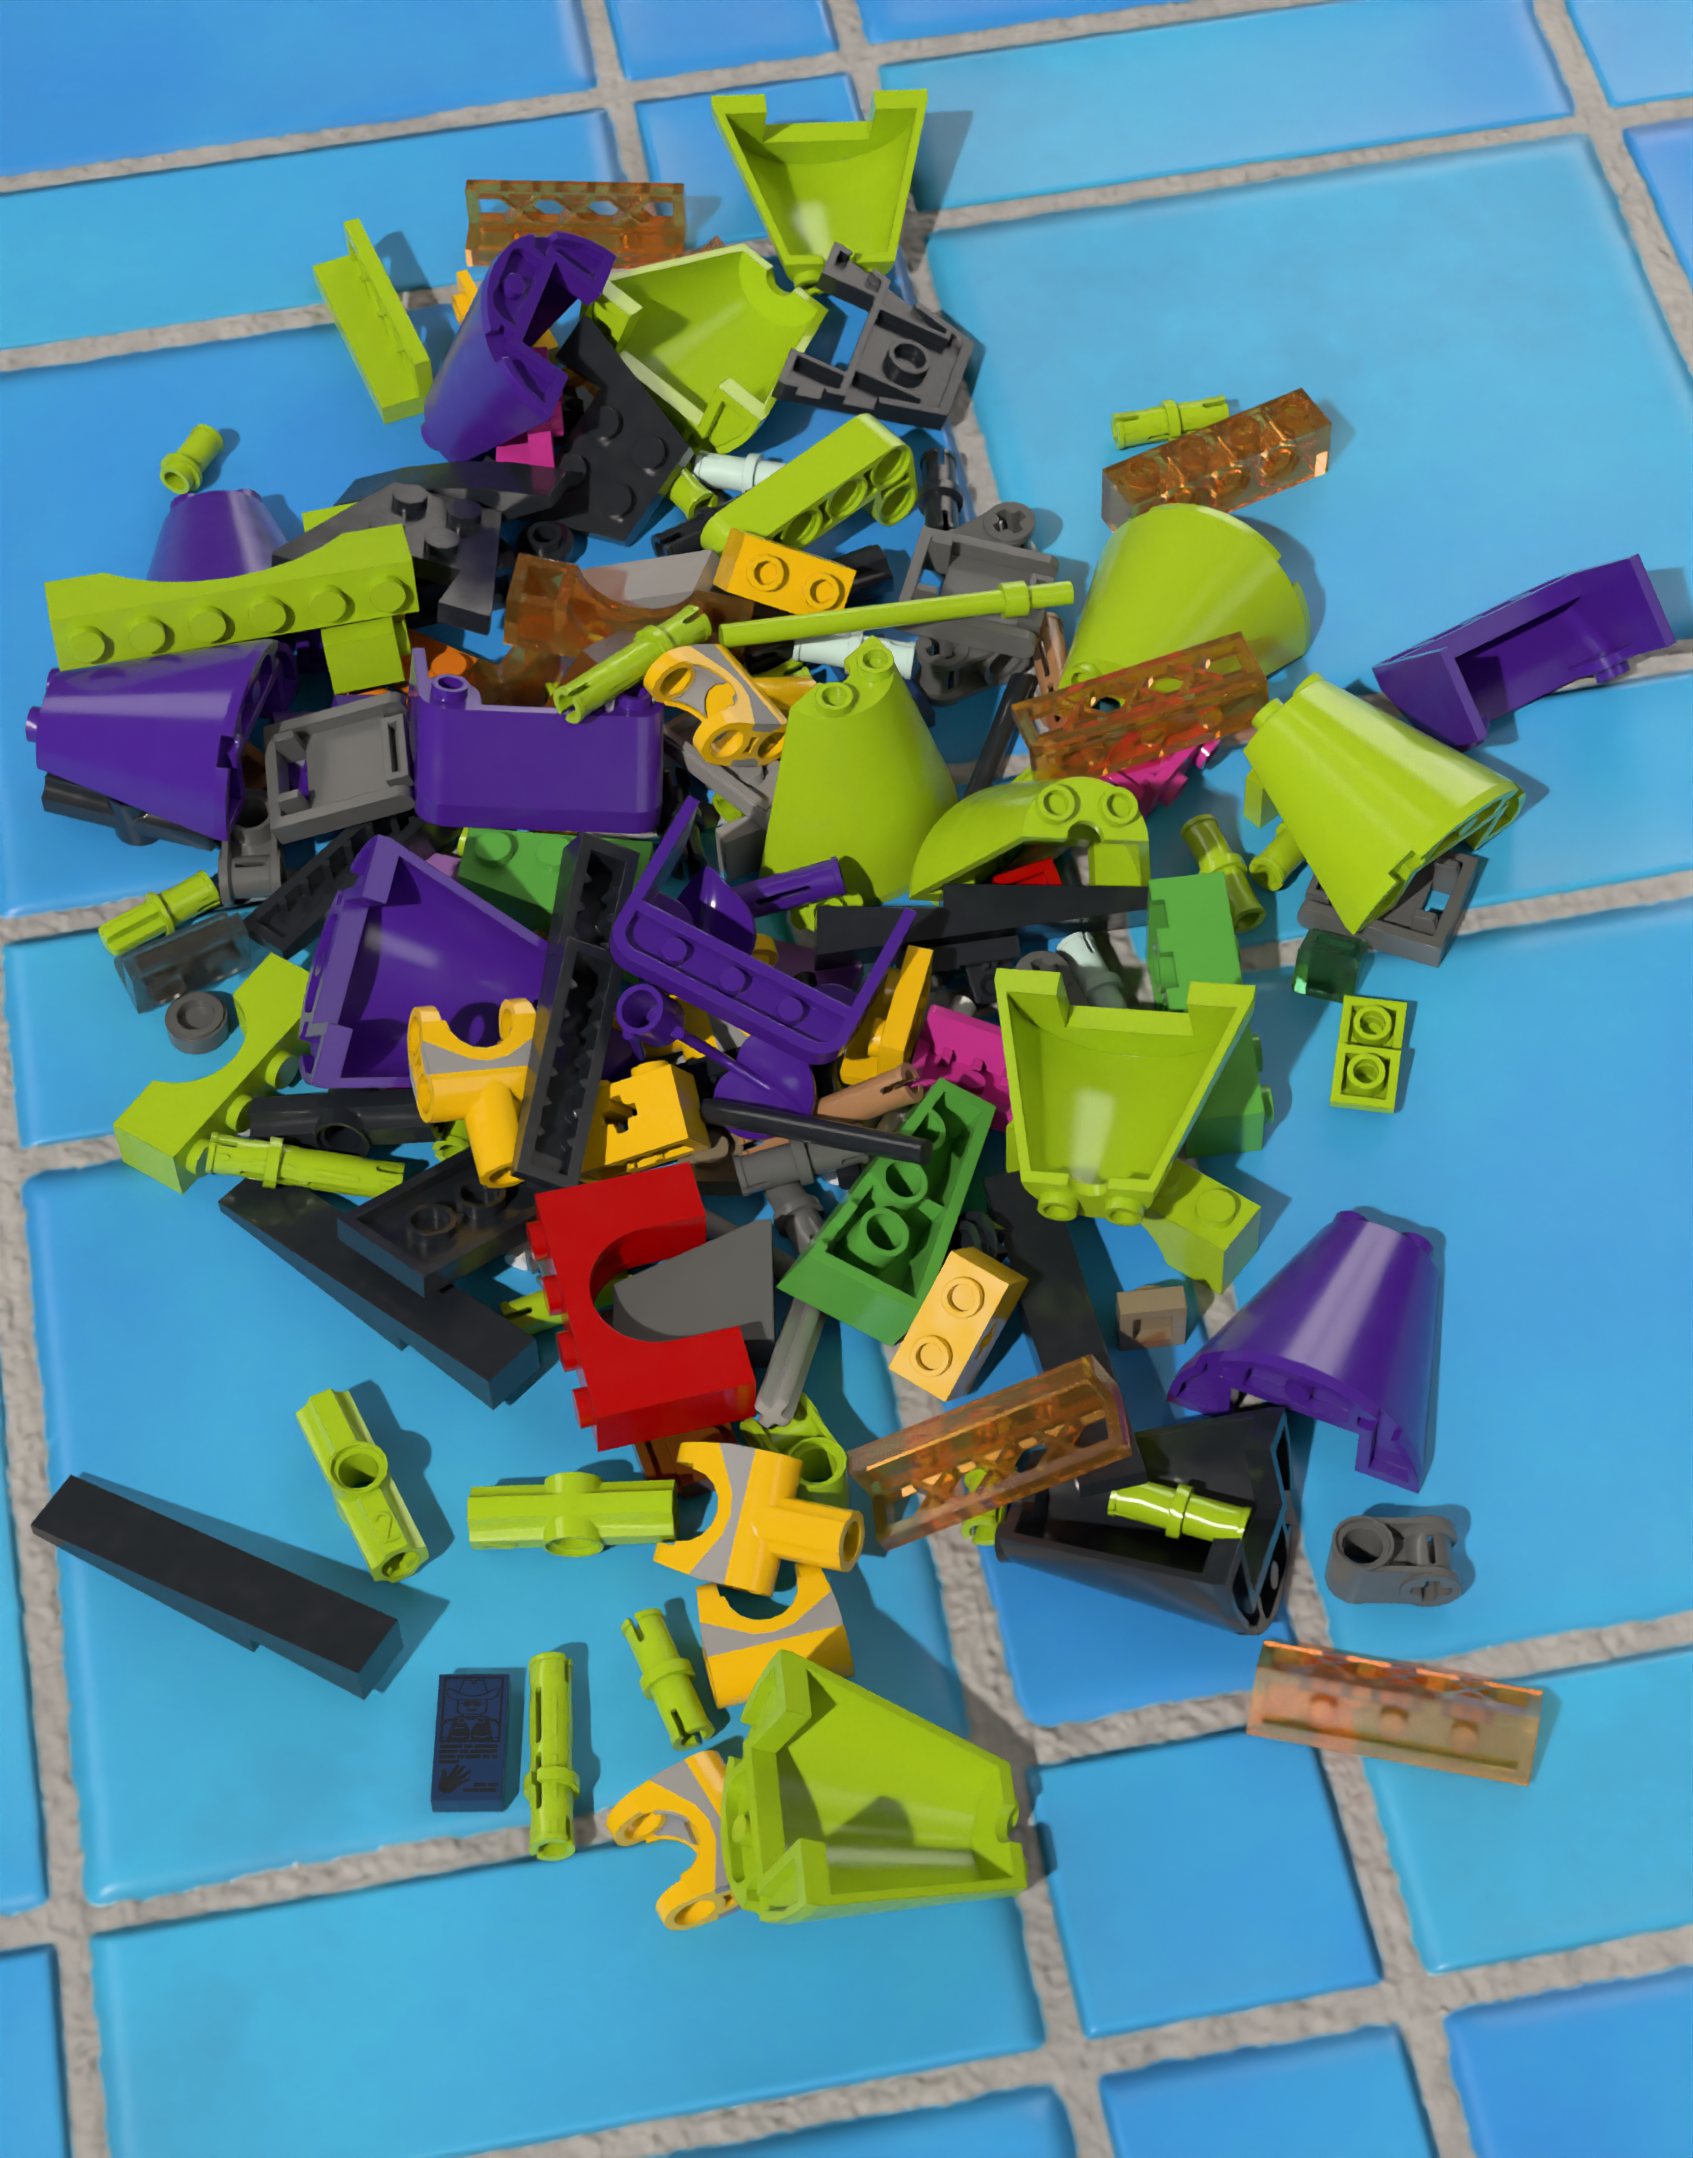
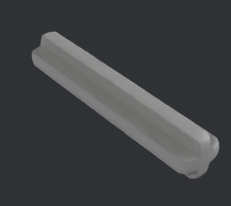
M795 1297L789 1304L754 1405L755 1409L760 1413L758 1422L766 1428H769L774 1423L782 1427H786L791 1423L827 1317L826 1313Z

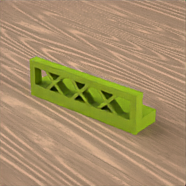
M359 218L343 222L348 255L313 265L315 284L384 425L424 413L425 399L433 383L430 358Z

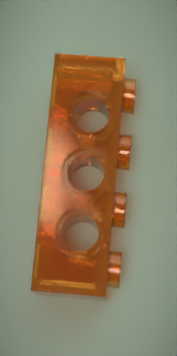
M1299 388L1102 469L1101 518L1114 533L1129 518L1133 519L1136 516L1147 513L1152 507L1163 504H1196L1213 508L1226 514L1327 473L1332 423L1303 388Z

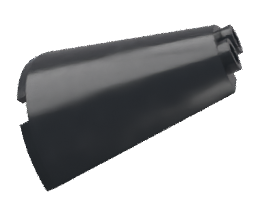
M1269 1407L1134 1432L1147 1471V1481L1177 1489L1178 1485L1182 1483L1193 1486L1194 1494L1243 1508L1245 1506L1252 1508V1517L1243 1544L1241 1538H1214L1213 1542L1185 1534L1182 1535L1180 1540L1167 1537L1165 1534L1166 1529L1117 1515L1115 1517L1110 1516L1107 1513L1111 1492L1080 1498L1062 1445L1032 1452L1023 1477L1017 1478L1014 1482L1012 1507H1010L1005 1522H999L995 1531V1553L999 1562L1016 1563L1238 1635H1260L1269 1628L1276 1616L1285 1588L1293 1527L1291 1524H1286L1284 1518L1288 1507L1284 1491L1293 1490L1291 1446L1284 1407Z

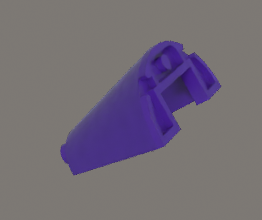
M555 231L550 236H534L533 232L521 236L496 256L488 268L427 393L424 403L425 422L421 426V434L423 440L431 449L439 451L448 462L468 461L546 422L552 417L568 375L531 347L577 299L589 306L601 296L617 256L579 235Z
M243 488L236 491H207L196 495L191 493L181 494L170 503V512L163 521L146 580L158 582H196L230 578L271 568L272 553L288 543L289 540L271 512L262 503L261 496L254 490ZM321 629L293 632L295 634V654L299 674L329 671Z
M261 639L61 672L59 668L54 667L50 670L47 678L46 693L42 706H32L29 710L25 729L26 739L28 742L36 743V764L38 769L215 840L228 841L246 802L241 753L259 715L260 718L270 719L272 712L288 711L300 685L297 661L291 647L287 643L278 642V640Z
M379 834L372 837L362 847L350 866V872L359 875L354 886L346 888L344 891L338 889L315 951L304 995L298 1039L310 1042V1056L301 1054L298 1061L301 1077L308 1085L324 1089L412 1087L407 1034L411 1012L414 1007L435 1006L439 1011L441 1020L447 1021L451 1032L461 1041L471 1046L487 1048L497 1045V1042L501 1040L499 1010L501 1003L505 999L526 998L537 1013L548 942L393 839Z
M1349 1210L1338 1212L1333 1222L1324 1226L1180 1368L1168 1390L1166 1401L1214 1418L1233 1414L1239 1402V1391L1351 1431L1359 1434L1355 1471L1419 1494L1424 1479L1439 1294V1274L1431 1260L1434 1253L1433 1246L1419 1234L1413 1232L1399 1233L1383 1225L1369 1222L1357 1212Z

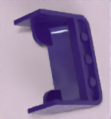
M1638 553L1548 580L1374 665L1371 669L1380 690L1416 729L1460 753H1464L1485 742L1484 739L1489 737L1486 729L1491 726V721L1577 678L1594 674L1597 683L1612 679L1631 669L1627 659L1637 654L1667 648L1677 642Z
M412 648L406 718L409 724L415 812L422 820L444 827L625 834L650 832L660 824L663 802L664 703L657 702L644 687L643 679L602 705L601 710L596 709L585 716L579 723L572 724L566 721L565 718L575 708H570L560 715L554 707L482 704L479 691L461 676L441 674L434 678H429L425 649Z
M688 795L614 923L609 941L612 957L626 971L805 1063L822 1065L834 1061L843 1053L858 1033L887 979L890 968H893L900 955L917 912L905 907L859 994L839 984L825 983L812 988L697 929L693 926V920L687 908L679 901L660 892L686 848L700 801Z

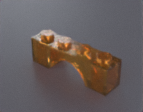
M519 553L506 599L503 644L577 658L583 649L619 630H629L636 634L645 626L653 625L657 627L679 613L687 605H695L700 608L699 613L690 618V622L705 613L711 623V637L699 644H720L719 624L752 620L755 601L696 589L687 599L673 606L664 608L633 607L614 601L598 592L585 579L578 565ZM748 645L728 648L739 663L744 666Z

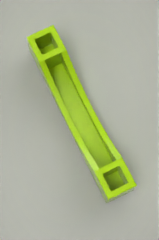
M402 523L342 533L324 546L295 560L262 571L230 578L196 582H158L98 573L44 582L49 620L60 672L419 611L413 561Z

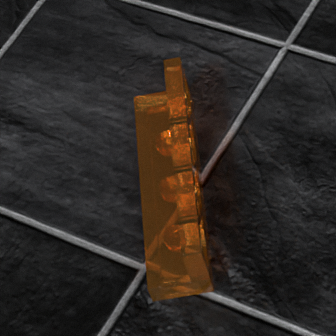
M466 180L465 196L469 219L465 246L467 266H490L503 249L521 236L532 232L534 236H550L555 231L579 235L606 248L617 256L612 269H632L685 257L688 226L684 183ZM480 199H500L511 208L505 213H485L481 211ZM540 200H554L565 209L559 214H545L534 205ZM595 201H609L619 210L613 215H599L588 206ZM649 202L673 203L674 216H653L643 207Z
M1238 631L1011 705L1013 720L1029 750L1033 781L1069 777L1098 778L1252 728L1251 722L1255 715L1269 703L1268 681L1242 632ZM1234 655L1242 668L1224 675L1206 670L1210 663ZM1166 677L1184 681L1179 689L1165 694L1149 689L1153 681ZM1107 696L1126 700L1121 708L1110 712L1091 708L1096 700ZM1052 714L1068 719L1063 727L1042 734H1038L1032 722Z
M1089 1354L850 1450L846 1454L849 1475L872 1499L877 1542L887 1552L1131 1456L1132 1450L1121 1389L1093 1355ZM1106 1418L1109 1439L1083 1449L1074 1445L1085 1426ZM1039 1444L1048 1448L1035 1468L1023 1473L1012 1470L1024 1450ZM978 1468L987 1472L974 1492L962 1497L951 1494L964 1474ZM916 1493L926 1496L913 1516L895 1523L893 1502Z
M1264 1640L1255 1671L1246 1734L1529 1787L1540 1725L1543 1691Z

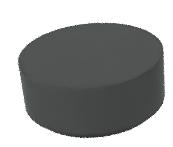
M201 991L184 994L175 999L165 1013V1025L169 1040L181 1052L196 1055L205 1054L220 1047L229 1036L230 1020L224 1002L214 994Z

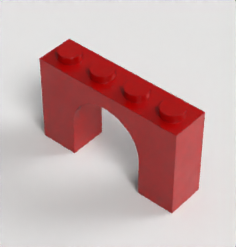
M690 1161L535 1194L537 1221L526 1223L528 1242L534 1262L546 1261L550 1276L541 1277L545 1306L549 1317L561 1315L565 1330L556 1333L560 1361L564 1372L576 1370L580 1388L571 1390L576 1420L580 1429L591 1427L598 1452L756 1417V1409L754 1407L756 1402V1380L739 1326L671 1341L649 1342L630 1338L614 1330L601 1318L594 1307V1303L601 1290L618 1274L639 1265L671 1259L706 1243V1214Z

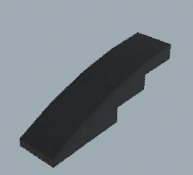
M455 461L409 466L355 479L333 507L359 502L388 484L398 482L401 484H416L426 489V491L455 499H469L477 502L480 506L501 511L502 523L553 507L571 484L573 478L567 469L516 462Z

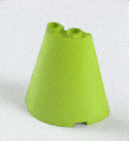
M927 89L873 91L867 121L765 124L767 117L765 94L711 96V113L715 126L787 277L794 283V289L800 287L811 297L824 293L815 287L835 241L853 252L850 261L867 274L876 269L885 276L893 267L928 101Z
M745 243L611 273L600 297L589 306L581 301L580 319L583 315L591 318L693 450L694 455L692 457L696 458L697 455H700V450L718 454L728 453L741 446L760 429L777 400L771 395L791 348L802 353L805 352L828 309L800 287H797L792 292H785L780 289L775 283L773 266Z
M1172 503L1154 506L1147 513L1126 520L1112 534L1103 547L1095 567L1057 691L1094 706L1100 701L1101 697L1114 698L1120 702L1121 708L1127 715V719L1165 734L1304 655L1310 648L1311 621L1305 595L1299 581L1291 583L1277 562L1282 555L1260 533L1244 522L1222 511L1196 504Z
M873 635L844 659V669L849 673L845 681L825 684L818 682L790 707L758 878H765L776 873L790 871L837 856L846 890H856L859 892L863 899V907L880 905L909 892L912 868L924 839L936 822L959 802L953 778L894 662L892 652Z
M1319 672L1308 676L1296 688L1292 698L1283 704L1278 698H1275L1255 715L1251 725L1257 732L1243 750L1338 916L1353 936L1394 908L1415 874L1462 840H1465L1476 850L1513 824L1526 798L1525 792L1511 779L1330 683Z
M1091 777L1013 782L980 790L950 808L936 822L924 839L912 868L909 900L939 901L943 884H975L974 868L1017 845L1088 847L1089 886L1148 887V880L1151 879L1149 839L1145 821L1138 809L1137 799L1126 788L1114 786L1103 780Z
M996 968L994 978L1020 1176L1024 1188L1039 1200L1038 1212L1052 1220L1070 1221L1075 1219L1077 1215L1105 1218L1107 1221L1120 1226L1139 1225L1143 1222L1144 1211L1155 1200L1253 1015L1257 994L1256 985L1190 981L1186 1003L1188 1013L1070 1005L1061 972Z
M779 1649L761 1673L745 1704L740 1721L743 1724L751 1725L747 1738L742 1743V1758L728 1757L722 1791L720 1833L723 1863L731 1891L743 1910L757 1913L760 1916L759 1921L777 1925H788L1005 1897L1016 1898L1028 1888V1864L1023 1856L1022 1843L1009 1841L1007 1836L1014 1829L1019 1816V1801L1014 1794L1010 1762L794 1652Z

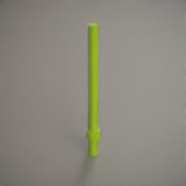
M1024 580L1004 582L998 584L997 590L719 624V640L721 645L731 648L999 613L1003 619L1024 617L1029 615L1031 609L1073 604L1074 589L1070 580L1029 586L1026 585Z

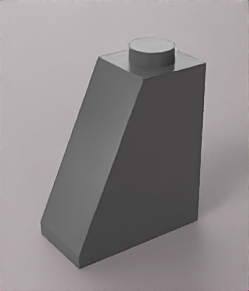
M771 1219L753 1221L613 1284V1309L601 1310V1318L619 1333L630 1338L649 1342L671 1341L739 1326L751 1367L767 1368L776 1344L774 1245Z

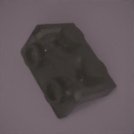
M221 912L117 956L114 959L115 970L139 1015L157 1006L171 1002L184 994L253 966L249 932L238 912L230 916L225 912Z

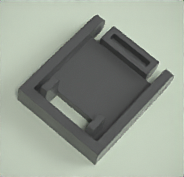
M922 526L898 602L937 597L938 587L920 583L924 570L946 574L939 596L941 597L997 590L998 584L1004 582L1024 580L1027 586L1053 583L1057 576L1059 562L1054 556ZM1047 608L1031 609L1029 615L1024 617L1003 619L999 613L893 627V629L1027 659L1034 654Z
M386 692L263 727L270 831L282 845L414 808L415 794L411 788L414 784L409 724L405 716L407 713V702L401 693ZM306 759L310 803L298 789L290 791L288 764Z
M1452 850L1446 851L1415 874L1394 908L1354 936L1344 926L1314 874L1306 890L1305 901L1298 911L1297 921L1308 930L1439 968L1476 880L1479 858ZM1431 890L1450 895L1439 922L1437 914L1423 910Z

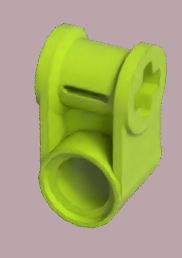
M801 1392L793 1419L786 1427L774 1423L769 1428H766L752 1417L740 1422L741 1435L747 1447L771 1451L804 1461L796 1498L849 1508L850 1486L847 1457L843 1448L824 1425L817 1409L806 1394ZM816 1479H825V1480H826V1481H823V1482H820V1483H811V1482H810V1481H813V1480H816Z

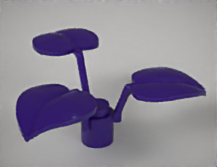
M705 866L691 879L676 900L687 908L692 917L694 927L751 956L757 938V927L753 914L748 905L725 882L720 874L711 867ZM636 984L629 987L620 996L616 1006V1018L624 1031L611 1028L600 1080H608L612 1084L632 1077L631 1069L641 1064L646 1058V1051L642 1041L651 1046L663 1047L678 1039L730 1070L717 1083L714 1099L812 1117L816 1103V1082L810 1064L752 1035L743 1042L737 1059H733L685 1030V1013L681 1004L670 997L673 994L655 985ZM632 1109L633 1116L637 1115V1110ZM725 1127L731 1133L743 1139L756 1141L775 1138L774 1136Z

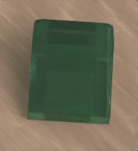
M1316 928L1309 929L1298 949L1291 984L1292 990L1299 994L1343 1004L1344 995L1355 996L1370 943L1367 940Z

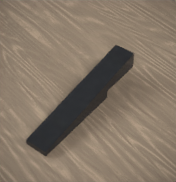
M415 807L405 812L349 826L240 922L242 933L270 952L285 960H289L320 937L338 889L344 891V889L354 886L359 875L351 873L350 866L362 847L372 837L378 834L389 837L423 860H427L460 836L464 827H444L428 823L416 814Z
M584 831L565 846L562 851L510 1174L512 1177L550 1190L576 1186L579 1183L624 971L612 957L609 941L614 923L632 893L640 853Z
M943 884L939 897V908L907 907L917 912L901 951H907L908 945L930 948L1018 935L1019 943L1064 937L1076 932L1085 934V932L1093 933L1143 926L1147 923L1148 887ZM817 906L814 921V971L875 963L905 907Z
M1020 1170L983 1178L987 1213L994 1216L995 1223L1006 1229L1002 1245L1009 1251V1254L1003 1260L1004 1265L1029 1279L1017 1301L1019 1321L1080 1498L1147 1484V1471L1065 1221L1052 1220L1038 1212L1039 1200L1024 1188L1021 1182Z
M244 1178L218 1201L222 1213L400 1351H403L410 1345L492 1410H495L540 1368L536 1338L452 1283L426 1298L422 1297L340 1241L337 1233V1217L344 1213L306 1188L276 1183V1188L273 1189L262 1187L263 1181Z
M73 1475L67 1478L30 1525L33 1534L246 1649L255 1652L259 1645H262L363 1700L368 1697L404 1647L398 1619Z

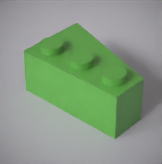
M468 828L458 872L459 884L548 942L562 851L577 836ZM603 838L640 853L633 891L654 855L653 842ZM624 969L622 980L634 985L640 983V977Z

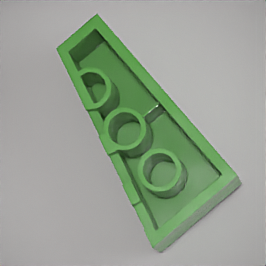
M1224 871L1148 880L1145 960L1156 1011L1188 1013L1186 1003L1190 981L1247 985L1243 984L1240 947L1238 938L1234 934ZM1251 1019L1183 1145L1185 1159L1262 1150L1264 1124L1274 1122V1107L1270 1086H1260L1258 1072L1263 1070L1262 1049L1258 1034H1251Z
M940 1077L923 1095L922 1101L914 1104L893 1130V1133L931 1140L934 1150L929 1164L923 1166L874 1156L776 1288L892 1347L911 1327L939 1274L996 1106Z

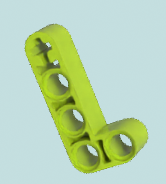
M869 413L860 414L718 511L704 526L700 544L704 550L714 549L721 559L730 529L733 527L802 550L860 508H863L881 525L893 526L910 513L917 500L918 489L912 450L873 415Z

